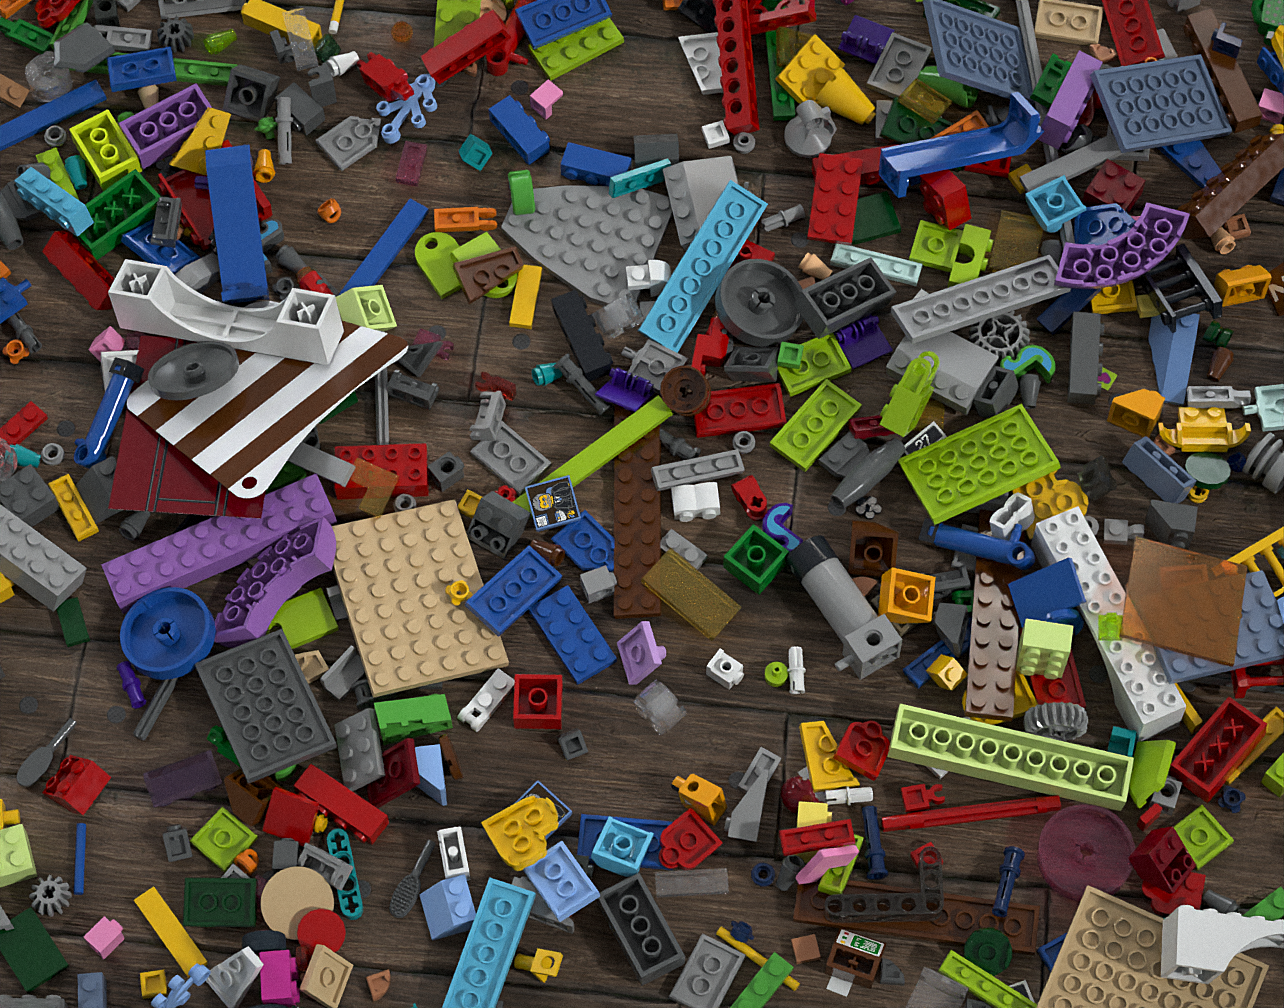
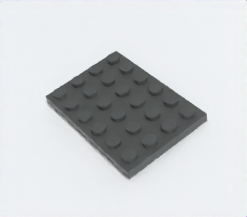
M283 629L195 663L196 671L248 784L337 748L333 735Z

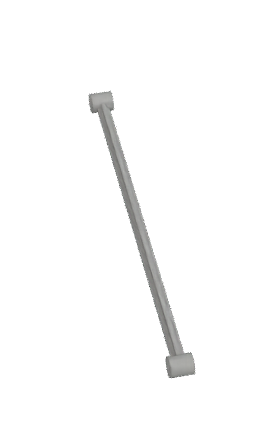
M1015 0L1033 91L1042 74L1028 0ZM1035 101L1036 111L1040 115L1039 126L1041 127L1049 109ZM1042 142L1046 164L1059 159L1057 149ZM1071 220L1063 223L1059 230L1063 250L1065 242L1075 244Z

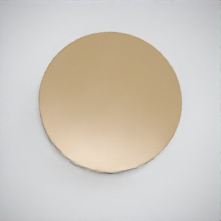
M293 866L280 870L270 878L261 895V911L267 925L273 931L282 932L287 939L298 940V924L305 914L318 908L330 909L331 911L334 908V898L330 885L322 875L307 867Z

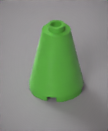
M927 66L918 75V83H920L921 88L964 108L972 107L978 96L979 89L939 76L937 66Z

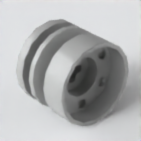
M1270 432L1252 449L1242 471L1249 475L1255 469L1252 475L1254 480L1265 474L1262 485L1276 494L1284 486V451L1280 452L1283 444L1281 439L1272 445L1275 435Z

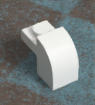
M648 260L647 265L626 267L628 291L650 288L651 297L659 296L671 277L669 264L660 260Z

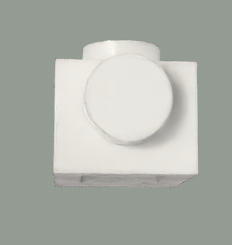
M720 648L708 663L706 675L730 690L733 684L738 685L744 676L743 665L725 654L724 650ZM726 666L730 670H724L723 667Z

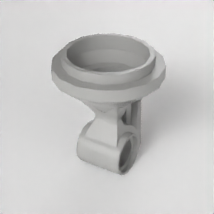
M813 100L804 101L796 108L798 116L791 119L785 127L784 140L792 153L800 157L812 158L819 156V153L827 151L837 128L830 117L831 111L828 106L821 108Z

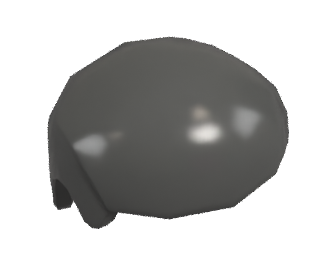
M1084 124L1076 125L1067 144L1065 143V146H1060V149L1069 154L1091 144V129Z

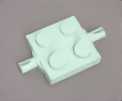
M1284 384L1255 387L1256 405L1243 406V415L1257 414L1260 418L1263 432L1283 430Z

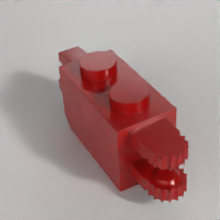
M370 52L367 54L369 60L367 63L363 62V60H359L356 63L365 84L386 101H394L397 98L406 101L414 95L413 88L407 81L409 79L407 73L402 68L398 69L391 59H386L380 54L375 55Z

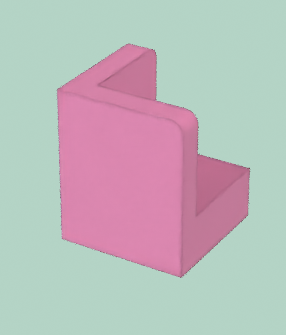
M548 79L530 95V106L544 119H548L552 115V105L563 96V91Z
M109 326L94 339L89 351L101 362V352L121 351L126 341Z

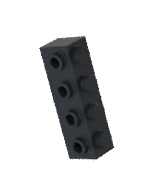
M575 289L552 298V310L579 368L583 369L584 377L591 382L610 374L611 364H613L612 357L609 351L605 352L602 347L605 345L600 333L596 334L594 327H596L592 314L588 315L585 310L587 309V304L584 297H579Z

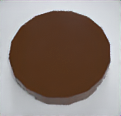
M448 734L439 736V743L444 758L450 767L449 770L453 779L463 778L459 760Z

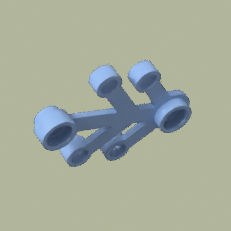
M422 74L415 79L414 83L409 84L413 88L414 95L409 97L408 100H398L389 104L386 101H381L377 104L376 109L381 116H386L390 112L401 109L392 123L386 124L382 128L381 134L386 143L392 144L400 139L401 134L398 128L410 111L413 114L411 121L414 127L422 128L425 126L426 120L421 113L418 102L422 94L425 98L423 101L425 110L433 112L437 109V103L432 95L436 82L430 74Z
M195 964L188 973L190 978L185 984V980L176 975L168 984V987L172 989L168 997L166 998L159 993L152 1000L151 1005L154 1008H176L179 1005H183L191 996L187 991L193 983L197 986L202 985L209 977L211 971L204 965Z

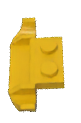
M1179 407V423H1176V429H1167L1163 426V423H1158L1162 439L1172 446L1181 448V452H1227L1228 448L1236 447L1243 443L1251 432L1250 423H1245L1240 429L1232 430V424L1226 421L1225 409L1216 407Z

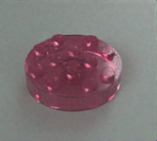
M1073 805L1057 812L1045 824L1037 845V863L1042 877L1055 892L1065 898L1080 902L1087 885L1111 896L1123 887L1133 868L1128 857L1135 850V845L1125 823L1111 811L1095 805ZM1083 849L1091 853V856H1085L1084 860H1082L1083 854L1080 852Z

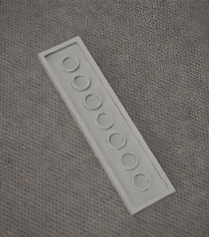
M1047 255L891 307V314L910 343L914 344L1070 292L1071 288L1054 285L1059 267L1053 258Z

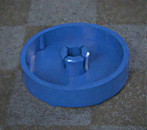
M178 587L158 589L139 599L126 614L120 631L121 647L127 659L143 675L159 680L178 678L194 670L195 663L205 660L215 640V621L202 599L192 591Z

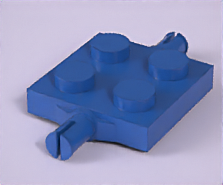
M4 277L0 279V324L28 305L26 299L21 294L32 286L27 279L17 286L10 284Z

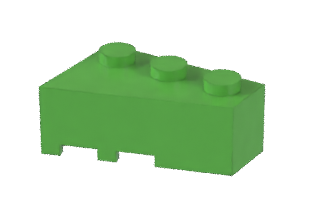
M431 694L424 697L374 703L384 745L403 741L406 738H415L453 728L445 694Z

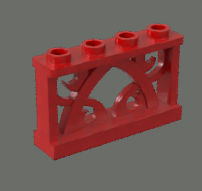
M748 0L751 35L816 21L815 0H805L803 5L800 4L799 0H782L776 6L775 11L770 12L764 6L759 5L762 0Z

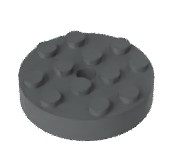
M763 259L744 260L731 267L719 283L715 295L716 311L724 327L739 340L759 347L776 346L781 344V342L787 341L804 319L794 306L795 300L803 289L797 279L787 269L777 263Z

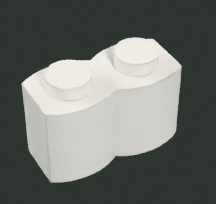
M706 482L671 488L674 518L676 520L688 522L696 517L713 519L720 515L717 483Z
M1019 492L1009 497L1004 507L997 510L990 519L992 536L1009 541L1015 524L1022 525L1021 531L1026 530L1035 518L1031 498Z

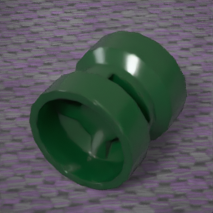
M1213 320L1206 330L1203 340L1208 343H1215L1216 347L1225 348L1234 331L1221 327L1219 322Z

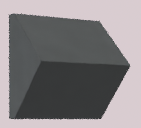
M635 135V169L667 158L671 162V166L678 164V135Z
M735 347L724 366V371L732 381L776 382L779 347Z

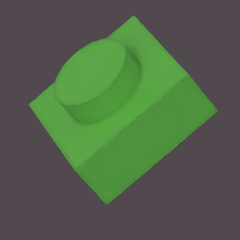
M781 342L777 365L800 369L804 345Z

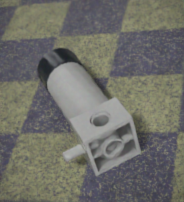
M817 535L811 537L789 553L785 560L786 564L799 583L804 586L844 644L842 654L845 658L835 663L838 671L851 666L861 680L900 657L902 638L885 614L877 616L840 563L838 556L824 536Z

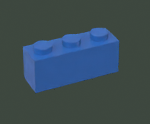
M509 95L489 108V120L528 165L549 152V136L545 131H540L531 115L527 116L518 100L514 101Z
M570 142L567 144L560 164L561 175L568 179H578L586 181L591 185L598 184L607 187L610 184V177L631 171L632 169L631 158Z

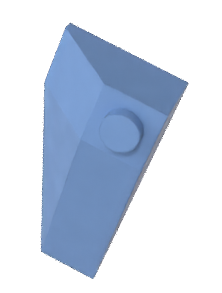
M1192 314L1177 319L1176 332L1174 333L1170 331L1167 325L1165 326L1162 323L1160 315L1151 318L1148 341L1151 346L1158 391L1162 397H1165L1164 403L1184 405L1199 314Z

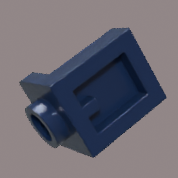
M1222 22L1219 29L1215 28L1211 40L1214 41L1212 50L1237 59L1243 40L1238 39L1234 35L1225 34L1224 31L1227 23Z

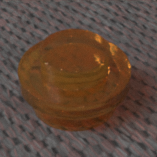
M399 21L392 27V38L397 42H407L413 36V29L407 22Z

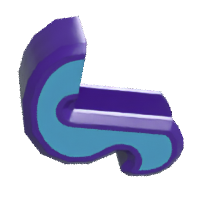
M778 503L772 506L764 516L762 531L790 553L803 540L783 525L791 516L793 505Z

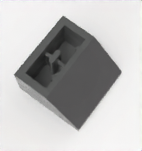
M492 491L481 498L466 533L467 537L505 559L524 532L531 512Z

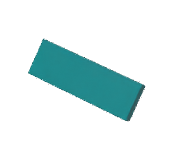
M667 158L610 177L608 194L612 198H616L665 181L663 169L670 167L671 162Z

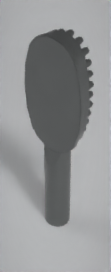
M69 718L46 747L38 748L24 761L16 777L17 782L21 786H32L44 775L53 760L54 751L77 725L76 721Z
M427 840L411 874L402 879L393 893L389 910L395 918L405 917L418 898L421 888L419 877L436 845L432 840Z

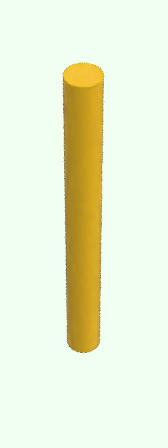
M722 926L717 931L716 935L745 954L760 967H763L768 961L747 944L733 938L730 932ZM788 976L783 982L793 991L800 985L791 976Z

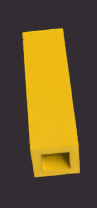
M249 0L241 9L245 25L270 35V32L278 30L280 36L285 37L287 43H297L299 48L310 53L314 51L322 38L319 24L265 1Z

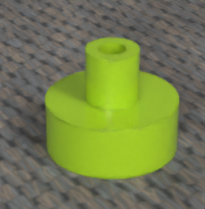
M772 662L766 667L765 680L770 686L780 687L787 682V667L783 663Z

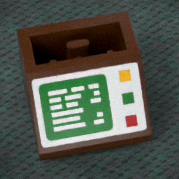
M840 928L826 964L825 974L871 989L887 943Z

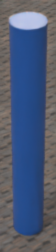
M78 823L76 827L75 895H82L84 892L86 824Z

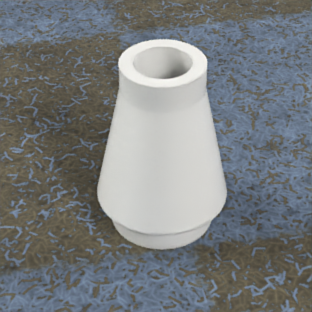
M355 51L329 57V60L326 62L332 77H340L359 61V57Z

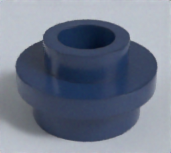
M767 863L755 865L751 871L752 881L760 887L769 886L775 879L774 868ZM765 872L768 876L765 879H761L759 874Z

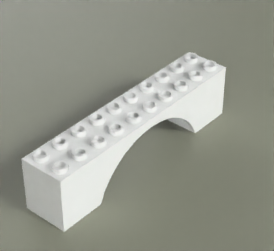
M125 259L108 291L120 328L196 342H223L235 349L329 365L344 332L335 295L292 288L287 298L270 307H236L215 301L198 293L178 279L167 266Z
M1077 506L1036 523L1031 547L1042 568L1068 557L1073 560L1086 599L1085 603L1076 607L1085 619L1103 657L1111 681L1115 705L1128 729L1137 731L1135 737L1136 744L1138 741L1148 740L1178 727L1186 709V704L1175 684H1169L1146 630L1080 508Z
M1181 905L1163 920L1161 978L1209 984L1225 971L1235 955L1243 951L1259 947L1284 948V920L1268 921L1262 916L1248 918L1242 917L1240 913L1236 912L1222 914L1218 913L1215 909H1204L1202 911L1196 910L1190 905Z

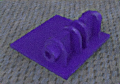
M855 15L848 30L844 31L841 36L842 41L838 50L877 64L892 32L894 33L895 30Z
M869 315L833 332L852 369L893 351L877 325L879 324V319L876 315Z
M612 368L609 374L612 378L595 393V396L602 398L606 402L620 405L626 410L636 412L655 393L652 391L654 384H651L650 380L638 375L634 377L632 373L627 375V371L620 368Z

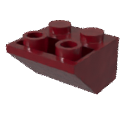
M1173 826L1151 830L1128 857L1141 879L1169 894L1176 891L1196 866Z

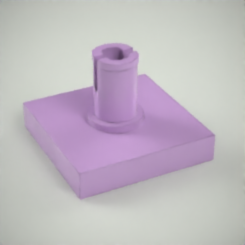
M641 621L617 642L629 685H637L662 664L661 660L666 657L665 647L656 646L649 621Z

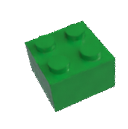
M753 524L725 554L723 568L759 595L785 567V560L789 555V551Z

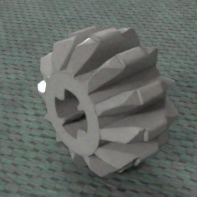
M48 875L45 882L42 878H39L40 885H32L34 893L29 895V898L33 901L32 907L39 909L40 915L48 912V915L53 917L55 910L62 914L61 907H69L67 899L72 897L71 892L67 891L69 889L68 883H62L63 880L59 876L54 880L52 875ZM50 893L54 895V897L51 899H49L47 896Z

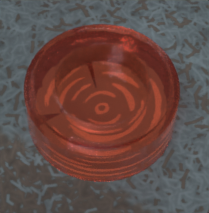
M298 946L296 948L297 967L299 971L307 970L310 963L311 953L309 947Z

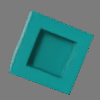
M471 133L459 149L462 161L480 171L493 154L488 143Z
M1113 726L1107 752L1132 757L1137 731Z

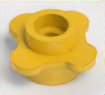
M463 580L456 581L445 589V593L451 597V603L455 606L460 605L461 602L473 596L472 592L469 591L468 585Z

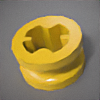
M1194 485L1187 495L1189 500L1197 504L1204 502L1207 499L1209 490L1200 488L1201 493L1198 496L1195 495V491L1199 487Z

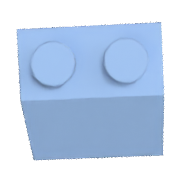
M440 744L415 747L420 784L417 787L442 806L447 805Z
M465 874L442 880L419 894L432 941L471 930L476 912Z

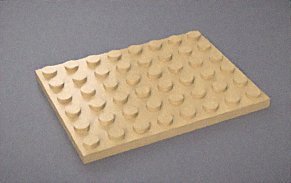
M455 500L332 526L336 538V552L332 568L373 698L508 666L509 661L501 637H498L465 607L467 600L455 606L451 603V597L445 593L448 585H452L459 580L466 582L469 591L473 595L484 586Z
M1087 885L1036 1008H1253L1269 965L1239 953L1232 958L1225 971L1209 984L1161 978L1162 927L1164 919Z

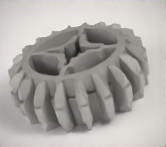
M1013 310L1009 313L1007 312L972 324V327L969 329V342L999 356L997 361L1001 362L1003 358L1009 355L1012 360H1015L1018 352L1029 344L1030 338L1028 336L1030 331L1027 329L1026 321H1021V314L1014 316L1015 312ZM989 326V333H987V336L982 337V331ZM1016 335L1017 341L1010 346L1009 340L1012 339V336Z
M1071 702L1044 703L1043 705L1029 708L1025 712L1023 724L1025 733L1067 741L1070 739L1074 740L1076 737H1081L1086 733L1088 716L1085 709L1078 704H1072Z

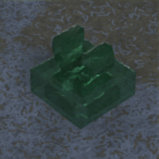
M324 34L318 40L317 45L311 50L316 57L320 58L322 63H325L329 60V57L338 55L342 49L331 34Z

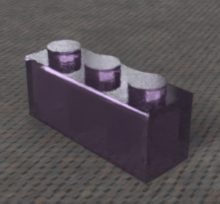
M211 750L143 773L154 808L168 806L172 801L180 798H190L197 792L213 790L219 784H222Z

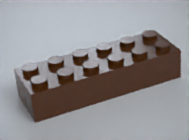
M1271 133L1267 136L1258 135L1254 137L1246 149L1240 150L1232 162L1225 164L1217 176L1210 178L1202 190L1195 192L1188 203L1181 205L1177 209L1178 211L1190 214L1182 233L1185 239L1212 236L1284 168V133Z

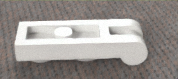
M498 668L470 703L461 710L457 718L463 723L467 722L471 725V729L478 732L514 689L515 680ZM474 711L480 714L477 718L472 715Z

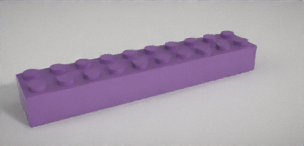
M316 473L265 495L261 519L215 516L101 565L115 600L124 614L139 599L152 591L168 587L185 588L254 559L270 545L274 548L285 534L288 533L291 536L300 530L301 525L324 517L330 525L337 523V520Z

